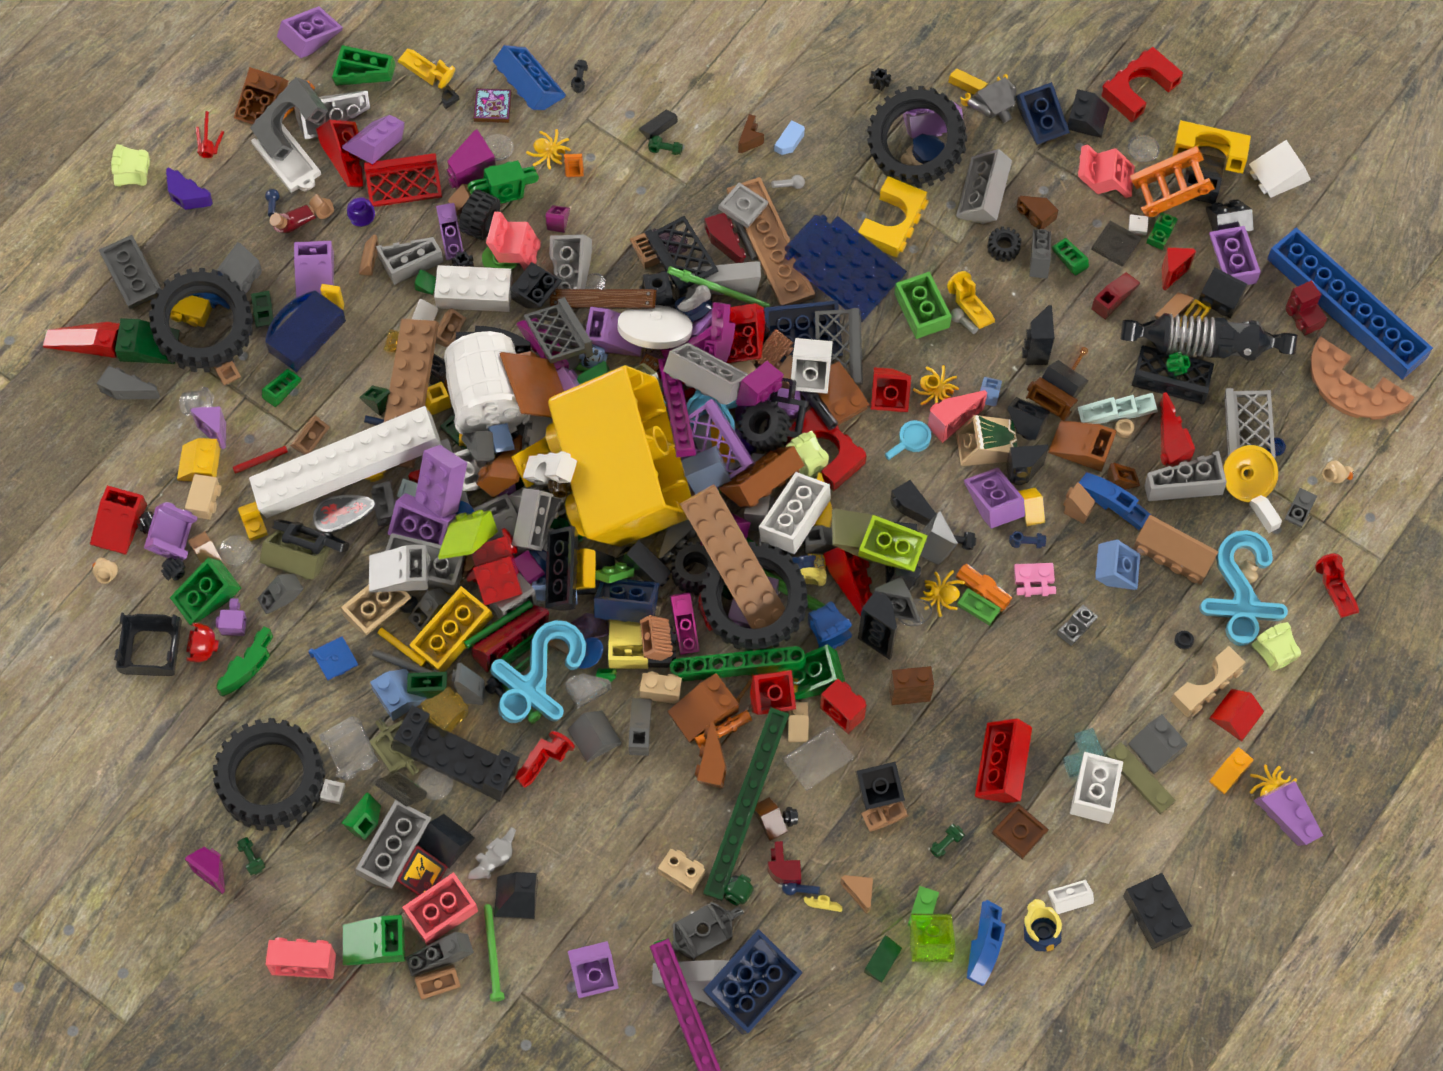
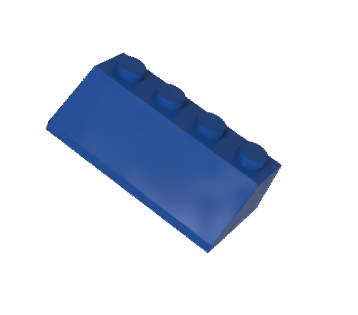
M504 45L494 58L493 62L497 66V70L504 74L507 82L514 86L518 95L525 99L529 108L545 110L565 98L566 94L526 47Z

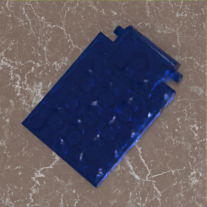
M814 215L785 246V251L787 252L785 258L791 260L794 257L796 261L793 264V268L834 301L838 300V304L845 310L859 308L861 310V322H863L895 287L896 283L903 278L907 271L839 216L829 224L827 222L828 218L825 215Z

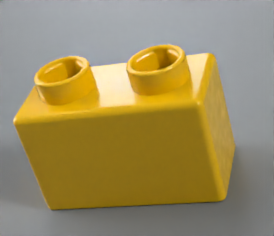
M624 365L559 393L548 400L553 422L546 427L545 433L549 450L555 454L560 453V451L571 454V458L577 460L570 482L573 493L567 496L565 509L570 524L577 529L579 535L591 540L621 547L688 520L680 503L692 496L684 474L681 458L676 457L669 417L656 377Z

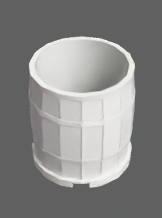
M491 331L472 333L452 342L445 350L446 379L451 405L455 413L454 423L456 429L462 435L463 433L488 431L489 426L505 423L508 424L511 434L517 431L516 426L522 422L525 425L529 421L530 415L521 414L499 354L501 352L516 354L511 338L502 333Z

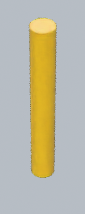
M384 628L379 629L377 634L419 666L424 667L427 662Z

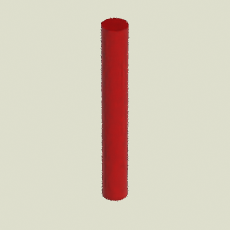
M283 446L232 468L236 474L288 453L286 446Z

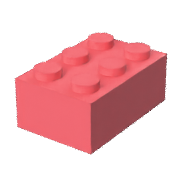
M454 872L402 907L406 917L427 946L478 912L476 903Z
M275 938V940H269L266 966L271 975L333 979L336 953L328 941L317 940L316 943H312L305 939L287 941L285 938Z

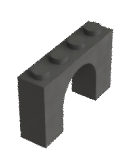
M295 77L250 127L273 159L283 161L293 150V147L282 131V120L289 109L296 106L306 120L316 124L328 112L309 83L303 79Z

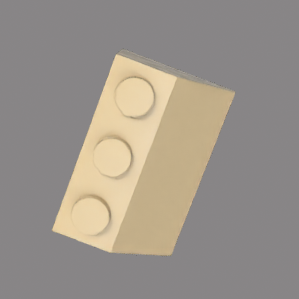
M368 584L344 604L341 610L343 616L356 630L368 635L411 599V596L406 591L369 593Z

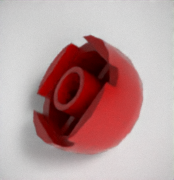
M193 622L192 626L195 629L194 631L190 630L186 652H190V657H186V661L203 662L211 657L213 651L217 652L219 640H215V633L209 626Z

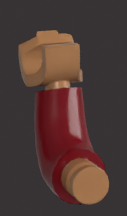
M316 194L309 202L310 207L306 204L286 213H274L270 217V224L278 233L287 234L315 219L314 214L319 219H325L332 215L334 212L333 203L330 199L321 198L319 194Z

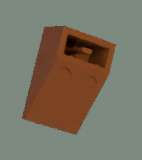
M249 67L234 118L254 124L255 120L284 91L289 80Z
M1060 421L1048 453L1102 472L1117 430L1100 424Z
M711 721L710 726L706 725L704 737L706 744L701 745L699 757L702 758L701 765L697 764L695 776L700 784L723 788L727 766L716 725Z

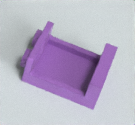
M165 502L155 508L144 549L167 559L173 557L175 560L179 557L182 561L187 559L188 551L185 550L191 525L197 521L198 517L192 515V512L176 508L172 503Z

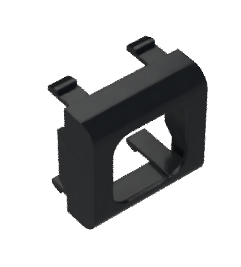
M121 612L119 623L122 624L119 649L115 650L114 660L117 661V671L126 675H175L182 624L181 618L174 614L170 617L163 614L125 615ZM141 631L169 633L172 639L170 651L167 652V664L164 666L134 665L131 657L135 635Z

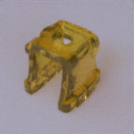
M447 687L439 695L421 703L423 710L430 714L429 722L449 732H452L468 716V705L457 692L454 693L451 687Z

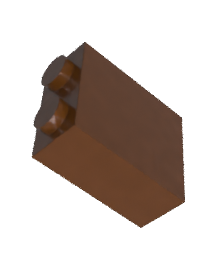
M932 667L892 670L889 683L891 705L930 702L934 687Z

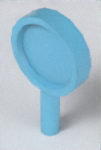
M917 420L905 423L899 433L900 443L885 453V457L890 460L903 449L912 452H920L926 449L931 441V430L928 425Z

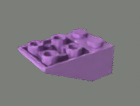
M294 242L296 300H323L320 290L321 284L334 286V250L332 242Z
M590 307L586 333L591 339L592 344L603 347L607 353L640 357L642 347L628 342L618 332L617 327L620 313L610 309Z

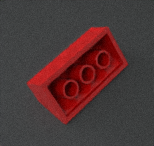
M1018 718L987 723L975 797L1002 803L1021 801L1032 733L1030 725Z

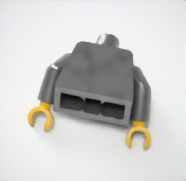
M1004 74L1003 79H1000L998 76L997 82L976 92L973 98H971L970 93H965L966 99L960 97L961 104L963 106H970L990 119L999 115L1002 123H1005L1012 119L1008 109L1015 105L1016 87L1008 80V75Z

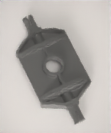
M711 902L673 924L674 941L671 944L674 952H679L695 961V958L728 939L732 940V921L734 918L744 914L743 910L739 906L729 912V910L726 911L720 905ZM706 925L709 930L706 934H700L697 932L698 926Z

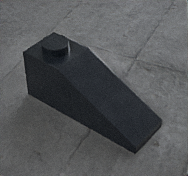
M911 480L891 491L890 502L895 509L898 508L905 516L927 526L936 515V512Z

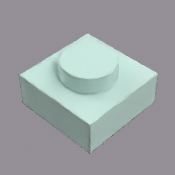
M403 479L397 497H401L405 493L415 497L418 483Z

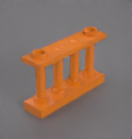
M1198 146L1130 175L1136 189H1142L1147 204L1141 207L1145 216H1148V218L1155 217L1165 210L1200 195L1208 194L1211 190L1215 189L1210 179H1204L1199 162L1203 161L1204 158ZM1192 166L1198 183L1187 187L1182 169ZM1175 173L1181 190L1170 194L1165 177ZM1158 180L1164 198L1154 202L1148 184Z

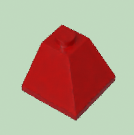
M874 367L871 410L908 412L911 375L895 369Z
M792 670L754 675L752 677L750 698L753 713L757 715L768 714L770 707L780 711L796 710Z

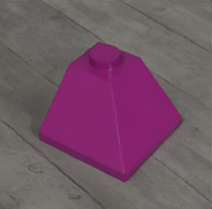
M205 846L188 855L185 861L191 871L223 894L225 892L223 863L220 859L221 855L213 848L209 850Z

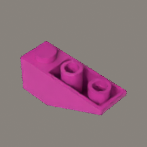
M690 593L669 595L680 655L699 652Z

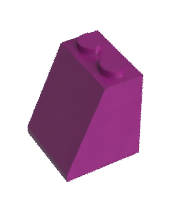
M478 129L474 130L447 160L448 169L446 170L450 177L448 179L449 184L452 188L458 190L462 184L468 185L471 181L483 179L485 168L496 166L494 154Z

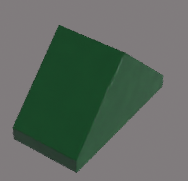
M372 385L359 398L380 416L386 411L390 391L386 388Z
M447 672L407 674V693L432 699L447 692Z

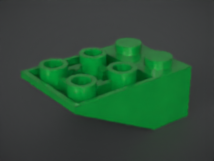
M402 915L380 916L343 925V965L405 962V926Z

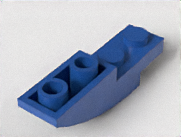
M1086 472L1079 481L1097 504L1105 510L1109 507L1138 530L1144 526L1147 518L1151 515L1137 504L1139 499L1104 478Z
M989 900L982 902L977 939L971 941L967 979L981 986L985 985L994 968L1006 924L1001 922L1002 907Z

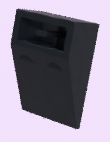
M1202 154L1204 160L1199 162L1204 179L1209 178L1215 189L1211 190L1208 194L1195 197L1193 200L1212 204L1216 202L1219 194L1225 158ZM1192 166L1187 167L1184 174L1187 187L1198 183Z

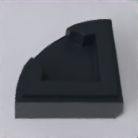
M449 85L443 89L442 104L445 109L460 100L459 95Z

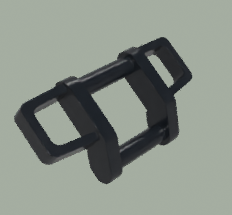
M783 378L782 381L789 382L790 384L788 398L777 396V391L771 393L769 400L778 405V402L799 406L795 431H791L790 435L786 437L796 438L803 434L806 407L809 406V401L795 399L796 380ZM768 418L767 426L764 427V432H766L771 425V418ZM785 441L782 442V447H786Z
M282 519L273 521V529L284 531L282 536L283 543L295 544L312 550V553L319 554L323 546L330 547L339 552L348 551L350 543L333 536L331 533H323L305 527L300 522ZM303 533L317 538L315 543L295 537V535Z

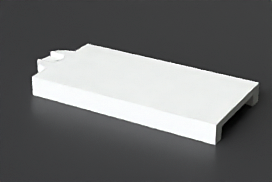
M283 124V134L293 147V150L283 161L271 158L258 139L254 138L251 140L256 150L291 193L297 189L306 192L315 186V178L321 175V171Z

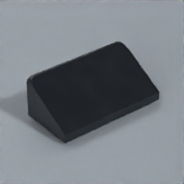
M666 109L640 127L639 131L650 140L653 136H659L676 124L678 116Z

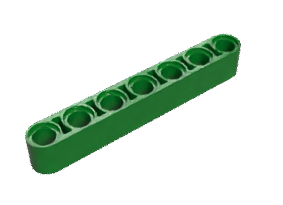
M794 646L677 658L671 662L670 670L672 674L682 678V682L708 679L716 673L720 678L800 670L805 667L807 661L804 650ZM795 656H801V659L797 661L792 660ZM775 658H781V659H782V660H781L780 662H778V663H774V662H773V660H774ZM756 660H762L758 665L753 664ZM736 662H743L741 666H734ZM719 663L723 664L719 669L714 668ZM697 666H704L703 669L699 671L695 670ZM680 667L684 668L682 672H675Z

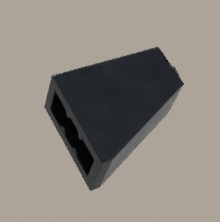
M639 540L627 545L615 558L619 563H626L628 567L634 568V574L643 581L659 583L661 587L669 581L668 576L671 571Z

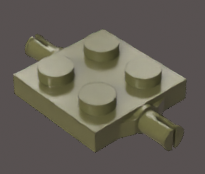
M379 718V721L377 720L375 724L381 732L369 741L372 748L391 774L403 767H407L411 775H415V772L417 774L419 769L413 763L414 760L393 750V738L399 730L403 719L395 725L387 726L383 719Z

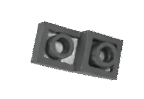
M1082 605L1071 616L1070 620L1058 630L1057 635L1072 646L1090 628L1098 616Z

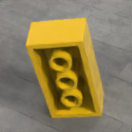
M461 586L409 645L415 653L438 672H445L466 648L464 641L480 632L494 615L489 608Z

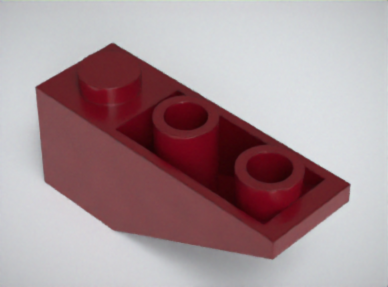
M725 213L705 218L704 228L710 242L735 263H744L746 254L743 247L740 248L738 244L740 241L737 233H734L732 230V220L727 218Z
M1125 272L1108 284L1094 298L1091 309L1106 320L1140 285V282Z

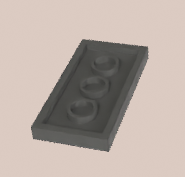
M133 235L99 249L100 255L129 309L157 297L155 292L160 286Z

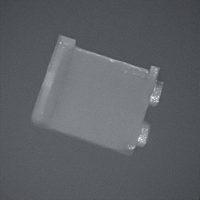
M354 716L319 735L321 742L327 745L338 770L336 776L343 780L352 779L356 776V773L371 768L378 761L361 720Z

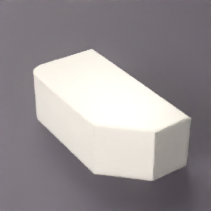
M1260 495L1250 501L1249 505L1268 533L1280 527L1282 520L1267 498Z

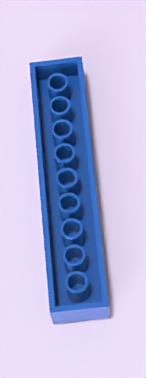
M1297 227L1271 248L1267 260L1297 287L1312 280L1321 293L1318 305L1399 378L1403 380L1428 358L1433 347Z

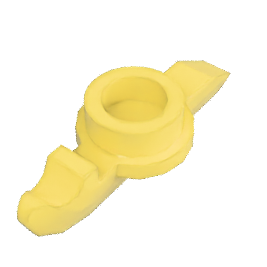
M820 895L818 899H814L813 896L811 898L804 897V902L810 907L842 912V906L837 902H831L830 898L826 895Z

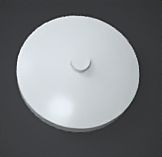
M655 305V309L625 310L618 318L617 329L619 334L632 344L651 349H667L680 346L690 339L692 335V322L685 314L676 309Z

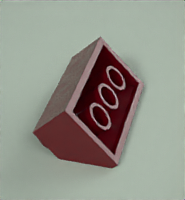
M533 604L532 608L497 629L484 640L474 644L472 657L488 673L495 660L503 657L541 626L548 623L549 611Z

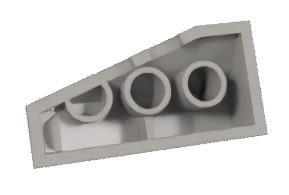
M368 91L319 97L328 112L317 124L306 120L296 106L295 113L304 139L318 137L316 128L328 120L347 121L370 109Z
M586 235L550 236L549 255L553 262L554 274L562 280L558 289H585L592 254V239Z
M729 960L678 962L693 1000L696 999L716 1007L703 989ZM653 963L652 984L666 989L657 965Z

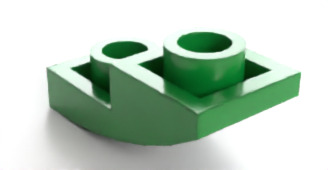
M1161 212L1146 243L1163 250L1178 218Z

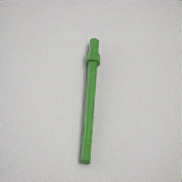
M671 266L668 268V274L679 277L684 282L688 283L690 281L700 286H707L711 290L748 304L757 303L764 308L770 307L769 303L692 275L687 270L682 271Z

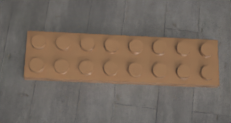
M758 177L741 183L768 201L767 207L748 228L743 227L779 305H795L815 298L813 287L761 178ZM735 186L727 188V194H729Z
M401 319L384 422L425 406L439 326L437 321ZM416 458L394 467L414 468Z
M713 484L680 503L751 629L767 627L777 621L783 614L785 607L716 486Z

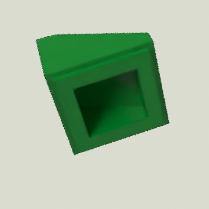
M420 269L414 283L415 290L433 295L436 277Z

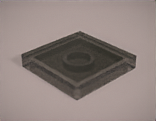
M1109 221L1091 250L1123 267L1140 243L1141 237Z
M398 771L379 778L375 786L406 807L425 799L428 794L426 790Z

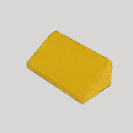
M959 69L954 70L950 74L948 82L973 95L988 85V83Z
M586 548L577 550L576 590L595 588V550Z

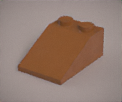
M838 361L831 365L828 393L818 394L820 396L819 399L838 421L837 426L867 410L869 403L841 363Z
M716 673L701 682L667 712L688 742L691 743L695 740V737L705 732L706 725L710 726L711 721L717 726L728 717L738 713L739 703Z

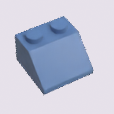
M1119 540L1099 544L1095 579L1110 587L1137 589L1140 554Z
M407 669L388 671L370 682L373 692L393 721L409 712L412 705L417 707L427 701L424 697L407 693V674L409 673Z

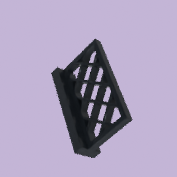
M685 216L654 232L651 229L645 232L649 245L665 271H668V268L671 266L682 271L687 270L703 279L718 272V268ZM682 223L686 225L684 232L676 230L678 225ZM670 233L668 240L660 239L659 235ZM674 234L682 236L680 243L672 241ZM686 237L694 238L692 245L684 244ZM670 245L678 247L676 254L668 252ZM682 248L691 249L688 256L680 255ZM694 250L702 251L701 259L692 257ZM677 260H687L685 267L677 266ZM690 261L699 263L697 270L688 268ZM702 264H708L712 267L708 271L700 270ZM668 274L680 295L687 292L686 288L695 284L690 281L688 283L684 282L679 277Z
M1141 346L1131 386L1161 394L1167 392L1168 396L1205 404L1214 363L1188 357L1190 367L1186 373L1182 374L1187 380L1185 382L1178 380L1177 377L1181 375L1175 376L1162 361L1163 358H1170L1169 355L1171 354L1159 353L1156 348ZM1144 352L1152 354L1154 358L1147 360L1143 354ZM1157 361L1161 367L1154 369L1151 363ZM1147 366L1151 372L1142 371L1140 368ZM1198 368H1208L1209 371L1202 374ZM1165 371L1168 377L1161 376L1158 373ZM1194 371L1197 377L1191 379L1187 373ZM1201 380L1205 386L1197 385L1195 382Z

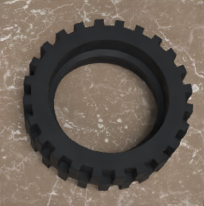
M908 86L905 92L901 93L899 89L894 91L896 95L892 98L886 96L884 98L886 103L883 106L877 105L876 116L871 115L870 121L872 125L868 126L867 129L869 134L867 142L871 149L872 157L884 175L909 185L915 184L917 188H922L924 183L932 186L934 185L933 181L936 179H940V181L945 180L944 175L947 172L952 174L955 171L954 165L956 163L960 165L962 161L960 156L966 151V126L955 103L949 100L946 94L943 92L939 94L932 87L929 91L924 86H918V90H913L912 86ZM921 108L932 110L946 124L947 142L944 149L936 158L922 165L910 166L899 162L888 148L887 135L889 128L900 115L907 111Z
M191 268L186 269L187 274L180 275L179 272L174 274L175 279L171 282L169 279L163 282L165 286L163 290L157 289L155 292L157 298L156 300L152 299V310L149 311L150 327L156 345H158L162 355L167 356L169 362L172 364L177 362L181 369H185L186 366L190 367L191 372H197V368H203L204 373L210 372L212 367L216 366V368H219L225 362H234L233 357L235 355L240 357L243 354L242 348L248 346L249 335L252 336L253 319L244 290H240V286L236 281H230L229 275L224 273L223 276H219L218 270L212 269L211 273L205 271V268H199V272H192ZM196 293H211L223 298L229 304L233 313V326L229 335L218 344L206 348H193L181 344L172 334L169 325L170 313L173 307L183 298Z
M749 542L750 548L760 565L775 571L783 579L787 587L788 601L781 617L773 624L759 629L744 628L734 623L727 616L722 606V590L725 582L715 565L712 568L708 567L706 571L707 577L702 582V606L713 632L719 635L726 644L731 643L734 648L740 650L743 647L747 651H753V649L758 648L764 650L772 645L776 648L780 646L779 642L783 640L787 642L791 639L790 635L793 632H797L800 628V622L804 621L805 610L808 606L805 578L801 573L799 565L793 562L792 557L788 553L786 555L783 554L782 550L778 547L772 549L768 543L756 546L755 542Z
M268 718L267 723H262L261 719L255 720V725L250 727L246 723L242 725L243 730L239 733L234 730L230 734L232 739L229 742L224 740L221 744L223 751L222 753H216L217 765H213V772L215 774L213 782L217 789L216 792L227 812H230L236 821L241 820L244 826L250 828L252 824L255 825L257 830L261 831L264 830V826H269L271 831H276L279 825H284L285 828L291 827L289 822L295 819L298 823L302 821V814L304 812L310 814L313 811L312 803L319 802V791L323 788V778H325L322 758L310 735L307 732L303 733L300 726L296 724L293 727L290 726L287 720L282 719L281 723H276L275 718ZM283 745L291 748L299 756L303 765V778L296 791L283 801L270 805H258L246 800L240 794L235 778L236 770L241 761L250 752L262 746Z

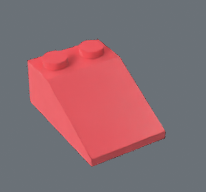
M985 390L935 403L930 408L928 427L931 432L943 443L969 419L984 410L987 392Z

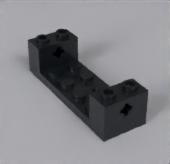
M412 705L393 738V750L500 802L518 769L520 757L501 749L499 755L487 751L430 723V714Z

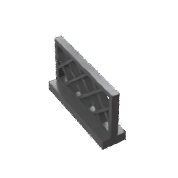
M565 297L558 299V305L524 315V320L550 364L583 353L586 358L593 356L592 341ZM551 313H558L556 317L549 316ZM535 318L540 319L539 322H534L531 320ZM545 320L552 322L551 325H547V324H543V323H544ZM560 323L564 324L563 328L556 327V324ZM541 328L547 331L546 333H541L538 330ZM553 331L558 332L559 334L558 336L550 335V333ZM566 334L570 335L571 337L570 339L562 338V336ZM546 339L554 341L552 345L544 343ZM558 342L566 344L564 347L556 346ZM570 345H572V346H577V347H578V348L573 349V350H572V349H568V348L570 347ZM553 351L560 352V354L554 356L551 355Z
M851 308L847 310L815 311L816 340H820V337L826 331L832 337L831 341H837L842 348L835 355L831 354L833 356L831 363L837 359L844 368L850 371V376L857 385H863L861 310L859 308ZM841 314H849V321L844 327L836 321ZM820 315H828L832 319L826 327L820 324ZM834 322L842 328L835 336L827 330ZM843 331L849 335V340L845 345L836 339ZM844 349L850 353V358L845 364L837 357Z

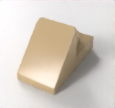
M795 702L796 710L788 711V742H808V702Z

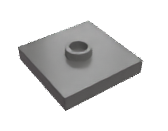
M738 183L719 204L718 209L748 228L767 207L768 201L743 184Z

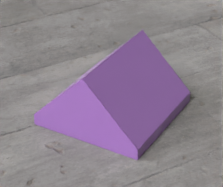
M220 406L192 408L190 411L197 428L210 439H217L220 448L225 449L226 421Z

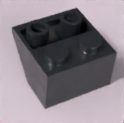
M1238 199L1230 200L1229 203L1225 204L1215 202L1212 203V206L1206 207L1212 231L1245 226L1246 231L1253 230L1252 209Z
M531 262L510 288L511 299L525 308H541L562 280Z

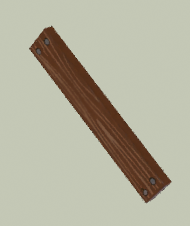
M556 289L550 296V307L558 305V299L565 297L572 309H590V307L605 309H655L656 290Z

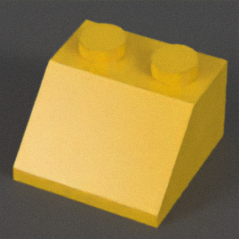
M197 438L182 445L177 476L178 481L192 482L194 474L210 477L217 476L221 450L217 439Z

